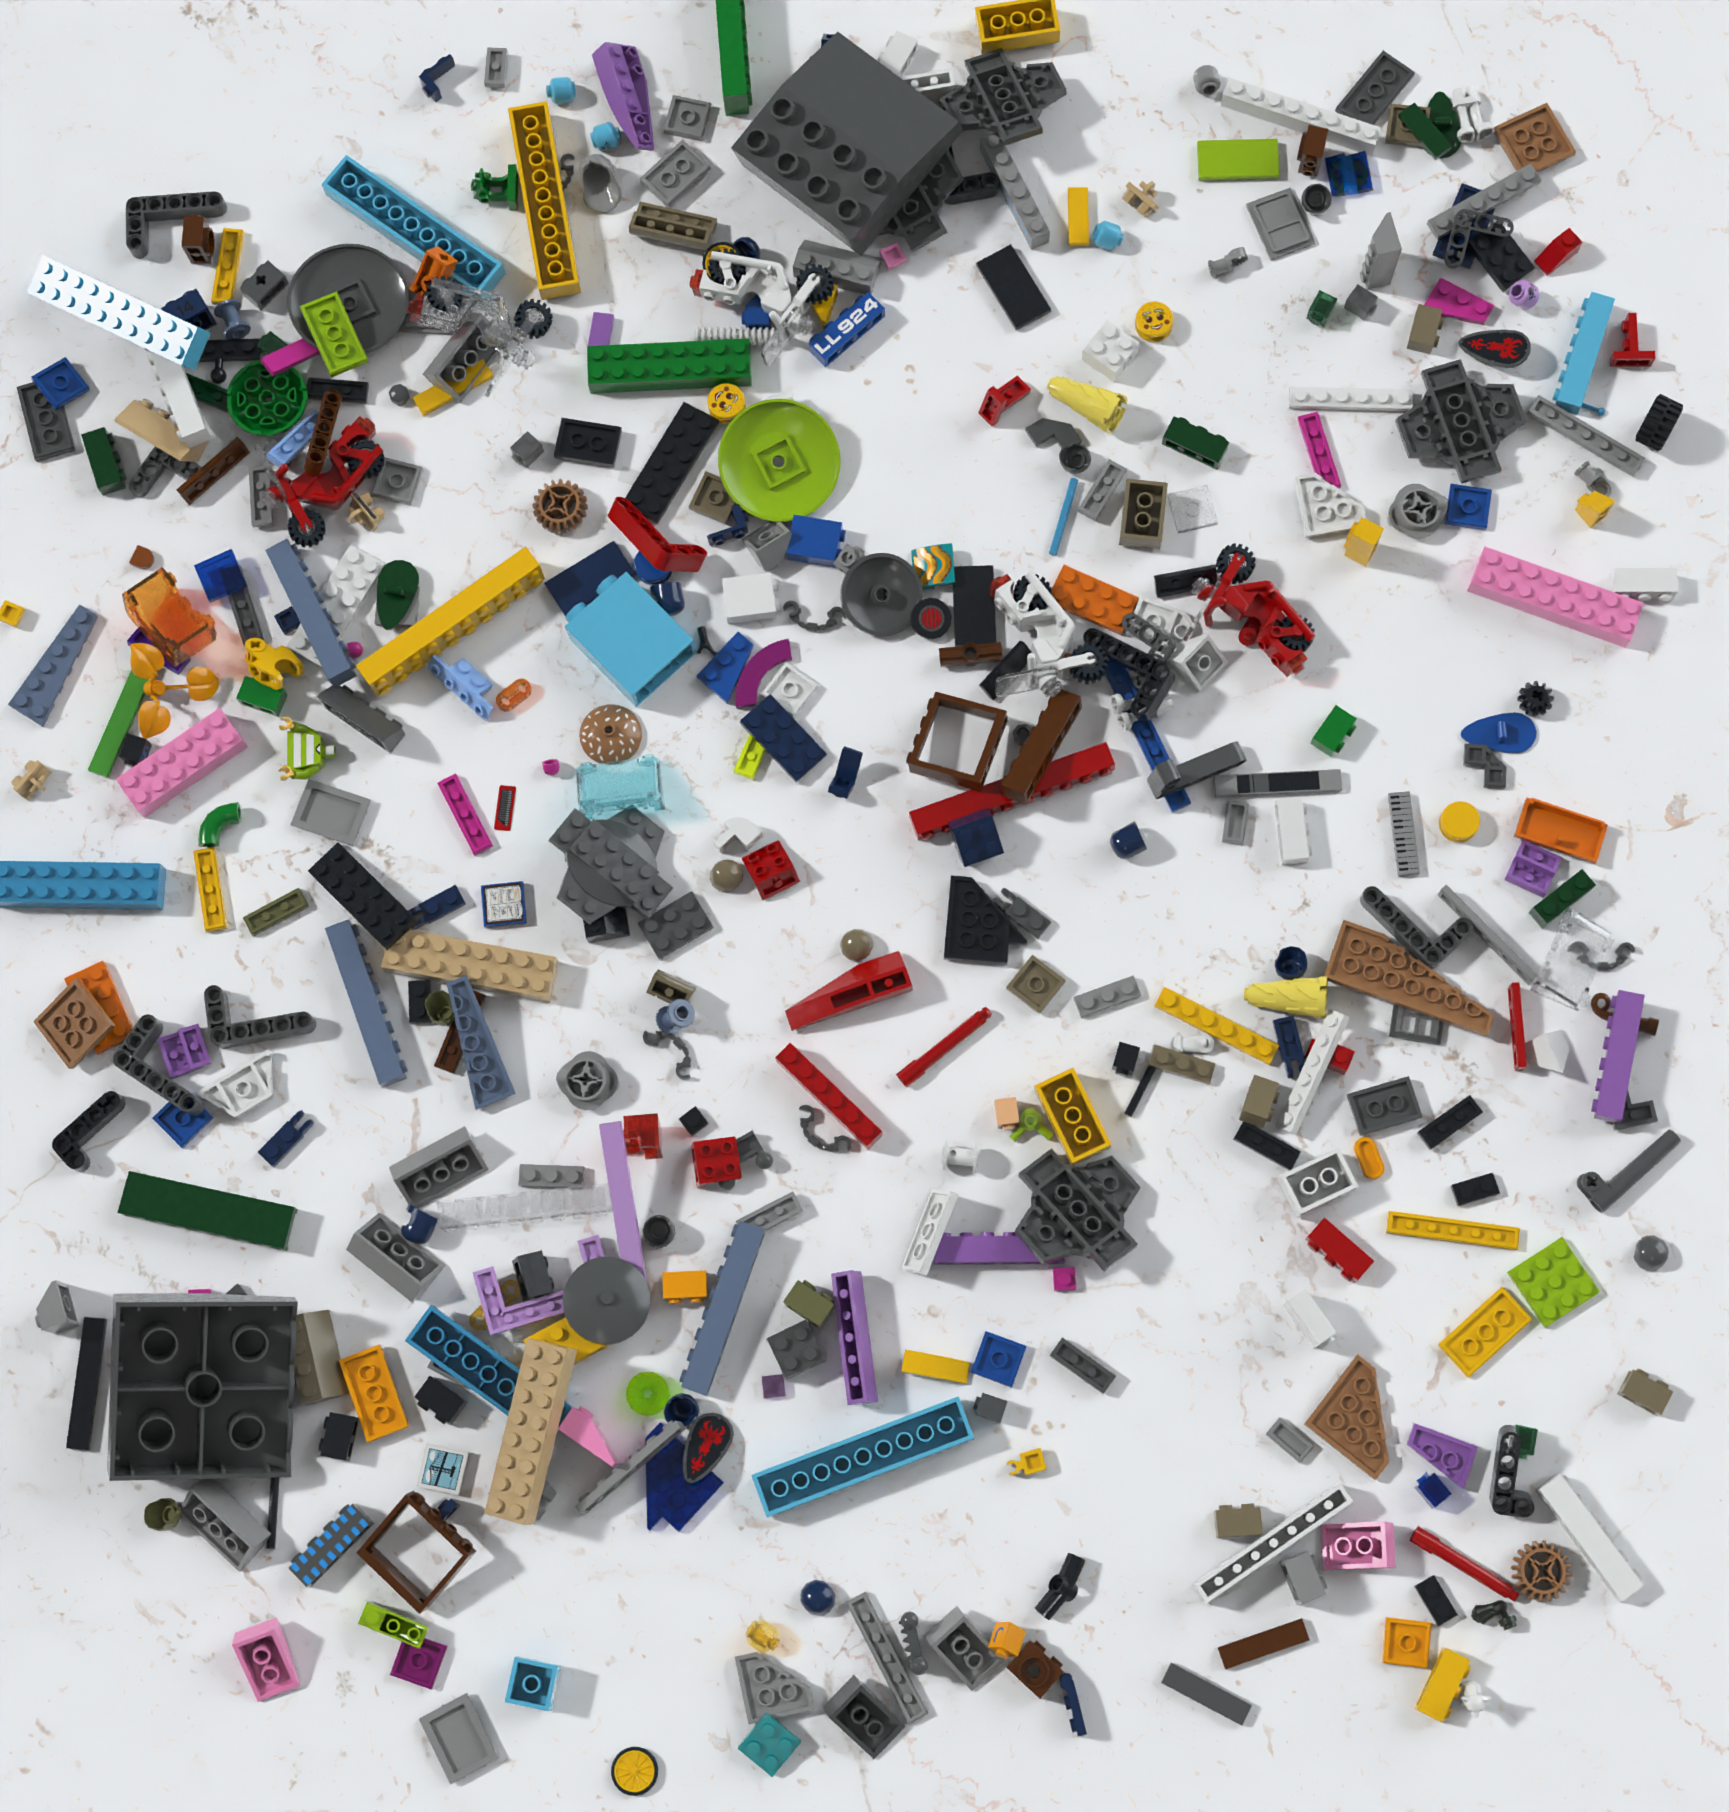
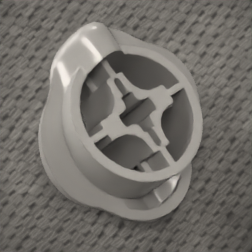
M1409 484L1403 487L1396 495L1394 502L1389 508L1387 522L1391 527L1412 538H1427L1438 529L1441 520L1446 514L1448 501L1445 496L1424 485ZM1408 499L1409 507L1403 510V503ZM1428 512H1431V522L1426 523V515Z
M592 1051L577 1054L556 1075V1081L562 1093L566 1095L572 1105L582 1110H593L599 1107L619 1088V1079L614 1069L610 1067L604 1057ZM593 1064L601 1069L603 1078L595 1076ZM581 1067H583L582 1073L579 1075H575V1073ZM589 1078L595 1080V1081L587 1082V1084L584 1083V1082H582V1081L588 1080ZM573 1083L581 1086L582 1097L578 1096L574 1091ZM601 1086L599 1091L592 1095L594 1088Z

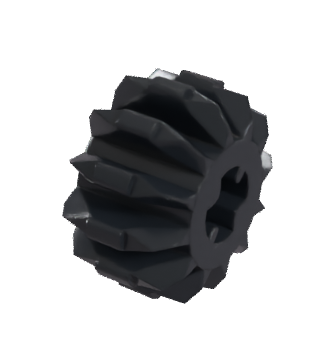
M1534 681L1533 685L1529 682L1526 683L1525 688H1521L1519 691L1521 695L1517 697V701L1522 702L1519 709L1526 708V715L1532 711L1534 717H1537L1538 713L1545 715L1546 709L1550 710L1552 707L1550 702L1554 700V697L1550 695L1552 689L1546 690V683L1539 686L1538 681Z

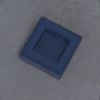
M292 606L274 615L284 635L297 629L301 624Z

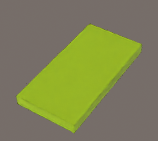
M1278 139L1197 141L1198 181L1279 179Z
M337 291L299 306L331 378L369 363Z

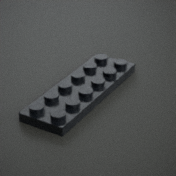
M683 402L625 497L646 518L659 524L719 425V420Z
M339 842L308 870L387 951L418 922Z

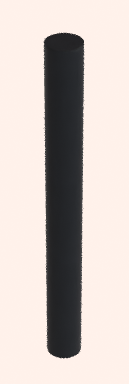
M273 1477L270 1480L267 1530L271 1535L267 1540V1549H275L280 1477Z

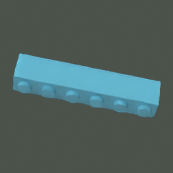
M1592 291L1589 298H1584L1581 310H1584L1583 317H1578L1575 328L1579 329L1577 334H1573L1569 345L1573 346L1571 352H1567L1564 364H1567L1566 370L1561 371L1558 382H1561L1560 389L1556 388L1552 399L1556 401L1555 405L1575 415H1578L1615 301V298Z

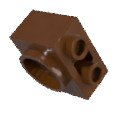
M1309 125L1307 133H1302L1297 161H1300L1298 173H1302L1305 176H1318L1328 134L1327 128Z
M197 214L184 216L181 246L191 263L211 264V257L215 249L213 229L209 227L204 216Z
M1036 1640L1034 1643L1029 1641L1006 1668L1041 1699L1064 1671L1060 1669L1063 1664L1054 1656L1050 1659L1045 1655L1046 1648ZM1030 1665H1037L1040 1669L1039 1675L1035 1678H1031L1027 1674V1669Z

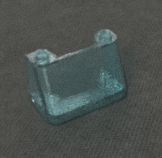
M653 754L643 755L642 758L599 764L585 762L576 768L578 810L588 819H593L592 815L597 812V815H602V812L638 807L648 809L647 805L654 807L655 811L665 810L660 761Z

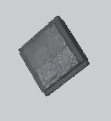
M1393 1004L1389 1037L1441 1045L1444 1022Z

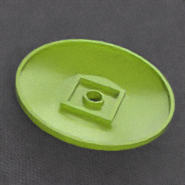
M788 399L764 400L742 410L727 426L718 449L719 475L730 498L734 503L739 504L740 508L746 511V513L769 522L793 521L794 515L808 516L815 512L833 492L840 473V450L837 439L829 424L812 408ZM781 457L784 460V465L780 468L773 465V458Z

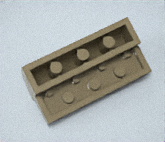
M639 202L637 211L633 213L629 224V233L707 251L712 245L717 218Z

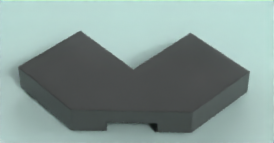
M1042 418L1025 428L1026 433L1036 447L1052 437L1055 438L1061 449L1063 446L1071 445L1074 442L1077 444L1082 443L1081 438L1069 423Z
M1464 744L1463 766L1484 767L1483 787L1505 789L1507 769L1505 764L1492 753V750L1487 745Z

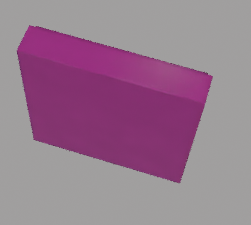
M424 1638L420 1649L401 1642L390 1675L432 1690L448 1646Z

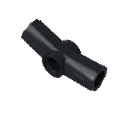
M1071 1553L1067 1554L1059 1574L1054 1575L1049 1581V1591L1036 1605L1035 1609L1047 1620L1054 1616L1065 1601L1070 1602L1076 1597L1078 1592L1076 1582L1085 1564V1560Z

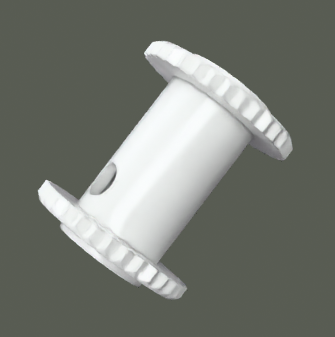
M946 1140L942 1150V1169L946 1170V1164L972 1166V1173H976L979 1161L978 1143H975V1149L948 1147V1140Z

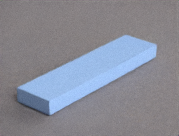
M316 409L312 411L266 454V459L280 467L282 464L288 465L311 442L319 411Z

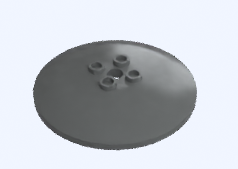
M339 244L322 249L309 257L298 268L291 280L287 296L290 319L298 334L317 350L319 349L299 306L336 291L343 306L347 301H354L355 305L353 307L346 308L344 306L365 354L381 348L393 339L403 326L408 313L409 290L403 273L390 257L369 246Z

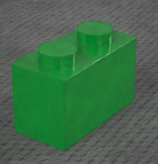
M245 676L236 699L241 705L279 717L288 694L283 687L275 690L261 684L253 677Z
M1335 705L1313 736L1310 744L1330 757L1335 752L1339 754L1345 745L1343 740L1346 735L1351 737L1357 728L1354 725L1357 718Z

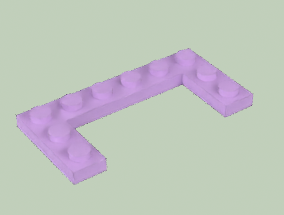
M598 1235L577 1241L583 1263L594 1258L605 1257ZM494 1266L472 1272L490 1336L564 1314V1290L505 1308Z

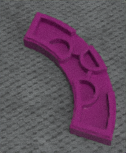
M789 638L764 647L746 664L737 683V709L757 706V693L765 674L775 666L792 660Z

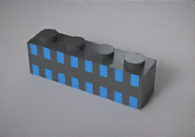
M347 1504L340 1510V1516L335 1522L331 1520L323 1528L324 1533L319 1538L315 1536L307 1544L308 1549L303 1554L299 1552L290 1561L292 1565L288 1569L306 1587H312L374 1524L357 1504Z

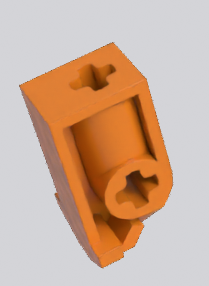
M438 246L427 250L415 280L409 286V289L417 296L425 294L431 280L434 281L436 277L440 279L441 276H445L446 280L448 276L452 277L458 260Z

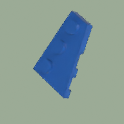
M737 632L700 671L697 679L728 704L730 696L738 683L739 676L753 650V643L740 632Z

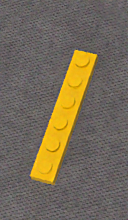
M1166 987L1163 988L1154 1005L1155 1008L1267 1065H1270L1279 1047L1274 1042Z

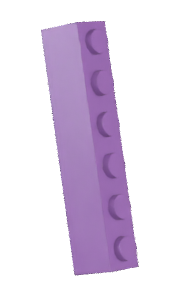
M1618 990L1616 996L1612 995L1610 1008H1614L1613 1016L1608 1017L1606 1026L1607 1029H1610L1609 1037L1604 1038L1602 1049L1606 1050L1605 1058L1601 1057L1599 1064L1602 1076L1601 1079L1597 1078L1595 1091H1599L1598 1098L1593 1099L1591 1112H1595L1594 1119L1618 1124L1622 1121L1644 1003V994Z
M962 1232L960 1236H951V1233H943L934 1256V1265L1042 1264L1014 1232H1004L1003 1236H994L993 1232H983L981 1236H973V1233ZM1065 1258L1047 1264H1064Z
M854 1270L832 1273L831 1278L847 1404L863 1405L878 1402L862 1273L861 1271Z

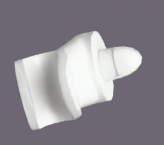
M1207 1034L1188 1037L1179 1035L1171 1039L1170 1046L1171 1050L1181 1053L1205 1054L1214 1048V1040Z

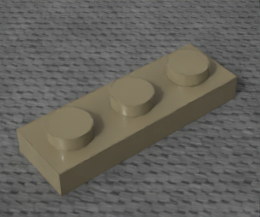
M1154 1044L1147 1066L1209 1085L1216 1063Z

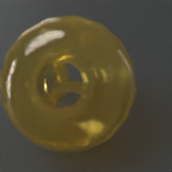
M763 1619L757 1622L753 1621L745 1633L747 1644L760 1653H766L769 1650L773 1651L780 1640L777 1638L778 1629Z

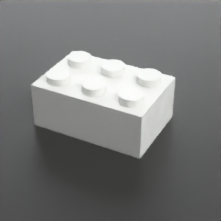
M1339 1147L1283 1173L1277 1178L1296 1217L1302 1216L1358 1188Z

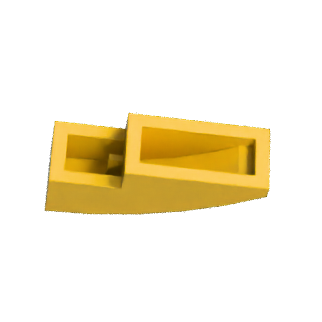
M905 1349L901 1372L966 1384L970 1362Z

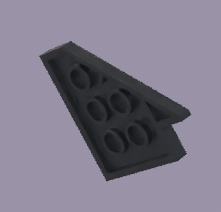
M951 875L944 960L1007 965L1009 944L1027 946V940L972 877Z

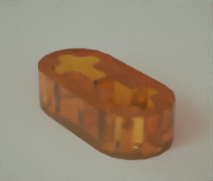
M522 678L517 679L506 687L496 697L498 708L501 711L509 712L531 695L532 687L530 683ZM518 686H526V691L524 693L519 691ZM502 698L509 699L510 704H502Z

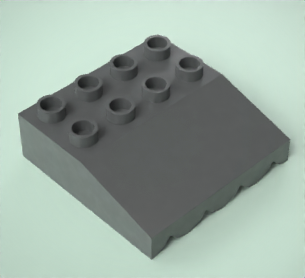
M837 32L780 86L731 149L742 166L862 256L963 132V129L958 120L848 38Z
M209 1293L113 1294L107 1456L109 1481L291 1477L292 1407L295 1386L294 1362L298 1307L296 1298Z

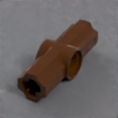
M1001 642L986 644L967 643L964 646L939 648L940 666L966 665L972 667L978 663L1001 661L1003 659ZM969 651H973L976 654V656L973 658H968L965 654Z

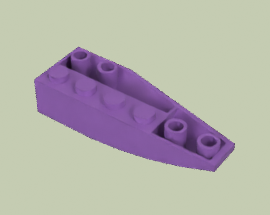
M604 42L592 54V58L608 104L617 122L636 149L653 151L654 141L647 80L636 47Z

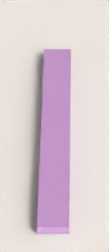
M622 1121L599 1124L620 1259L635 1266L647 1282Z

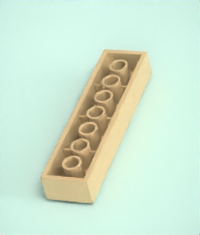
M409 930L388 951L385 949L381 968L387 973L446 984L467 975L473 989L550 1003L559 961L555 956Z
M527 1338L484 1514L521 1525L535 1524L577 1349L540 1339Z

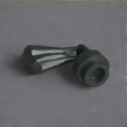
M1503 1600L1486 1605H1475L1472 1610L1471 1617L1478 1623L1485 1624L1494 1616L1502 1614L1503 1619L1498 1622L1500 1627L1504 1628V1631L1517 1626L1515 1622L1517 1621L1516 1616L1508 1615L1506 1611L1507 1604ZM1499 1605L1500 1610L1495 1611L1494 1607Z

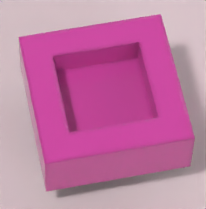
M1075 1267L1053 1268L1054 1291L1076 1290Z

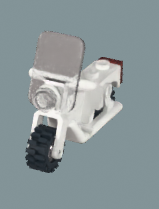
M725 248L723 253L720 250L717 252L712 251L711 259H709L710 266H708L711 279H709L707 270L696 269L695 275L690 278V288H692L694 296L703 297L708 301H723L729 305H743L752 292L756 293L761 299L763 311L769 314L770 319L777 327V330L761 352L764 364L770 367L795 334L803 333V336H807L808 332H812L814 321L811 320L809 315L803 317V314L807 312L811 305H815L816 301L822 304L823 299L826 302L828 296H832V291H834L832 275L826 267L823 269L822 265L819 264L818 267L815 264H811L812 268L810 269L806 266L805 271L801 269L796 281L798 293L792 301L785 271L780 263L740 256L737 251L736 253L734 252V249H730V252H728L727 248Z
M1029 571L1026 576H1022L1021 580L1017 581L1013 597L1014 580L1008 574L995 578L990 585L989 594L993 597L996 607L1006 614L1007 620L1012 626L1014 625L1020 632L1037 631V638L1033 640L1031 646L1032 653H1029L1027 656L1028 670L998 677L995 683V694L998 697L1037 689L1044 691L1045 697H1054L1061 691L1060 687L1062 686V683L1057 681V677L1058 679L1072 677L1076 679L1078 677V682L1082 683V680H1085V684H1089V681L1094 684L1096 679L1100 681L1106 672L1108 658L1105 657V651L1101 652L1100 646L1097 649L1095 648V644H1091V647H1088V643H1084V647L1079 645L1077 650H1073L1070 657L1063 658L1073 640L1075 624L1051 595L1049 582H1045L1044 577L1039 579V575H1035L1033 571Z

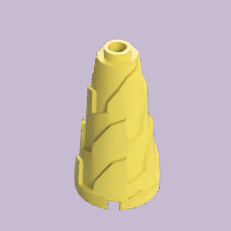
M1058 376L1051 378L1047 385L1049 394L1053 398L1071 407L1073 411L1087 418L1088 421L1108 434L1111 433V430L1114 431L1125 413L1126 409L1121 406L1122 402L1127 404L1128 399L1127 396L1121 393L1118 394L1101 387L1097 388L1084 382L1079 383L1064 376L1062 378Z
M1321 976L1318 978L1252 983V985H1249V988L1244 989V1001H1248V1004L1255 1007L1325 1019L1327 1013L1325 1006L1327 1005L1328 977Z

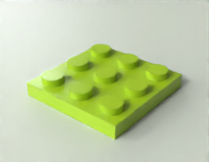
M1563 1237L1507 1272L1544 1328L1600 1293Z

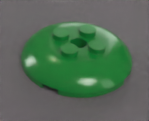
M260 360L251 362L241 368L234 375L227 389V408L231 418L241 429L257 436H275L292 428L302 417L308 401L306 384L294 367L272 377ZM267 398H272V402H264Z

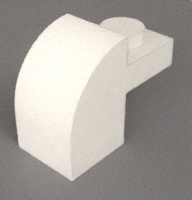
M732 817L723 822L727 831L723 830L715 837L714 845L722 853L737 840L748 851L763 838V835L749 819Z

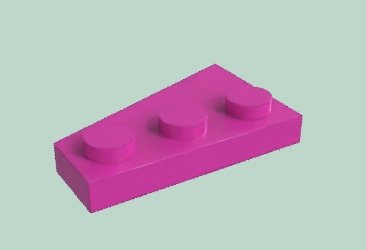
M1441 277L1424 304L1443 309L1441 314L1443 318L1448 316L1458 318L1459 321L1484 325L1494 307L1493 304Z

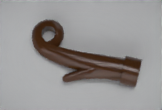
M1605 993L1595 994L1591 999L1592 1011L1601 1019L1608 1021V1017L1613 1016V1012L1607 1011L1610 1007L1611 999ZM1599 999L1605 1000V1005L1602 1008L1598 1006ZM1651 1017L1641 1018L1638 1032H1645V1034L1655 1036L1659 1019Z

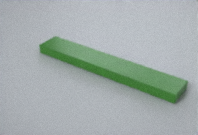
M132 669L88 768L89 772L105 778H109L127 733H129L145 696L143 687L148 679L138 678Z

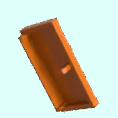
M1526 797L1513 837L1596 864L1608 824L1532 797L1531 799Z

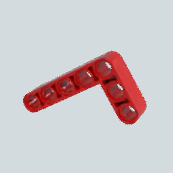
M623 497L615 498L608 513V518L655 568L671 572H699L707 556V551L704 548L692 544H670L629 500Z

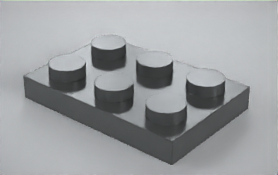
M692 891L653 913L648 920L643 919L637 923L659 960L714 928Z
M1409 1076L1346 1095L1359 1136L1423 1117Z

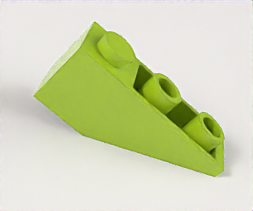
M370 1601L366 1603L358 1622L362 1626L419 1649L429 1628Z

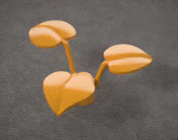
M130 644L131 669L138 678L148 679L144 684L143 690L147 696H150L151 700L155 701V703L153 701H145L138 712L139 729L144 739L163 733L170 725L171 716L169 710L164 706H160V701L156 698L162 696L166 689L189 688V697L195 701H205L211 698L218 690L219 678L210 669L203 666L194 667L188 672L186 677L188 684L165 685L162 681L155 680L158 676L157 671L164 667L162 653L159 649L149 644Z

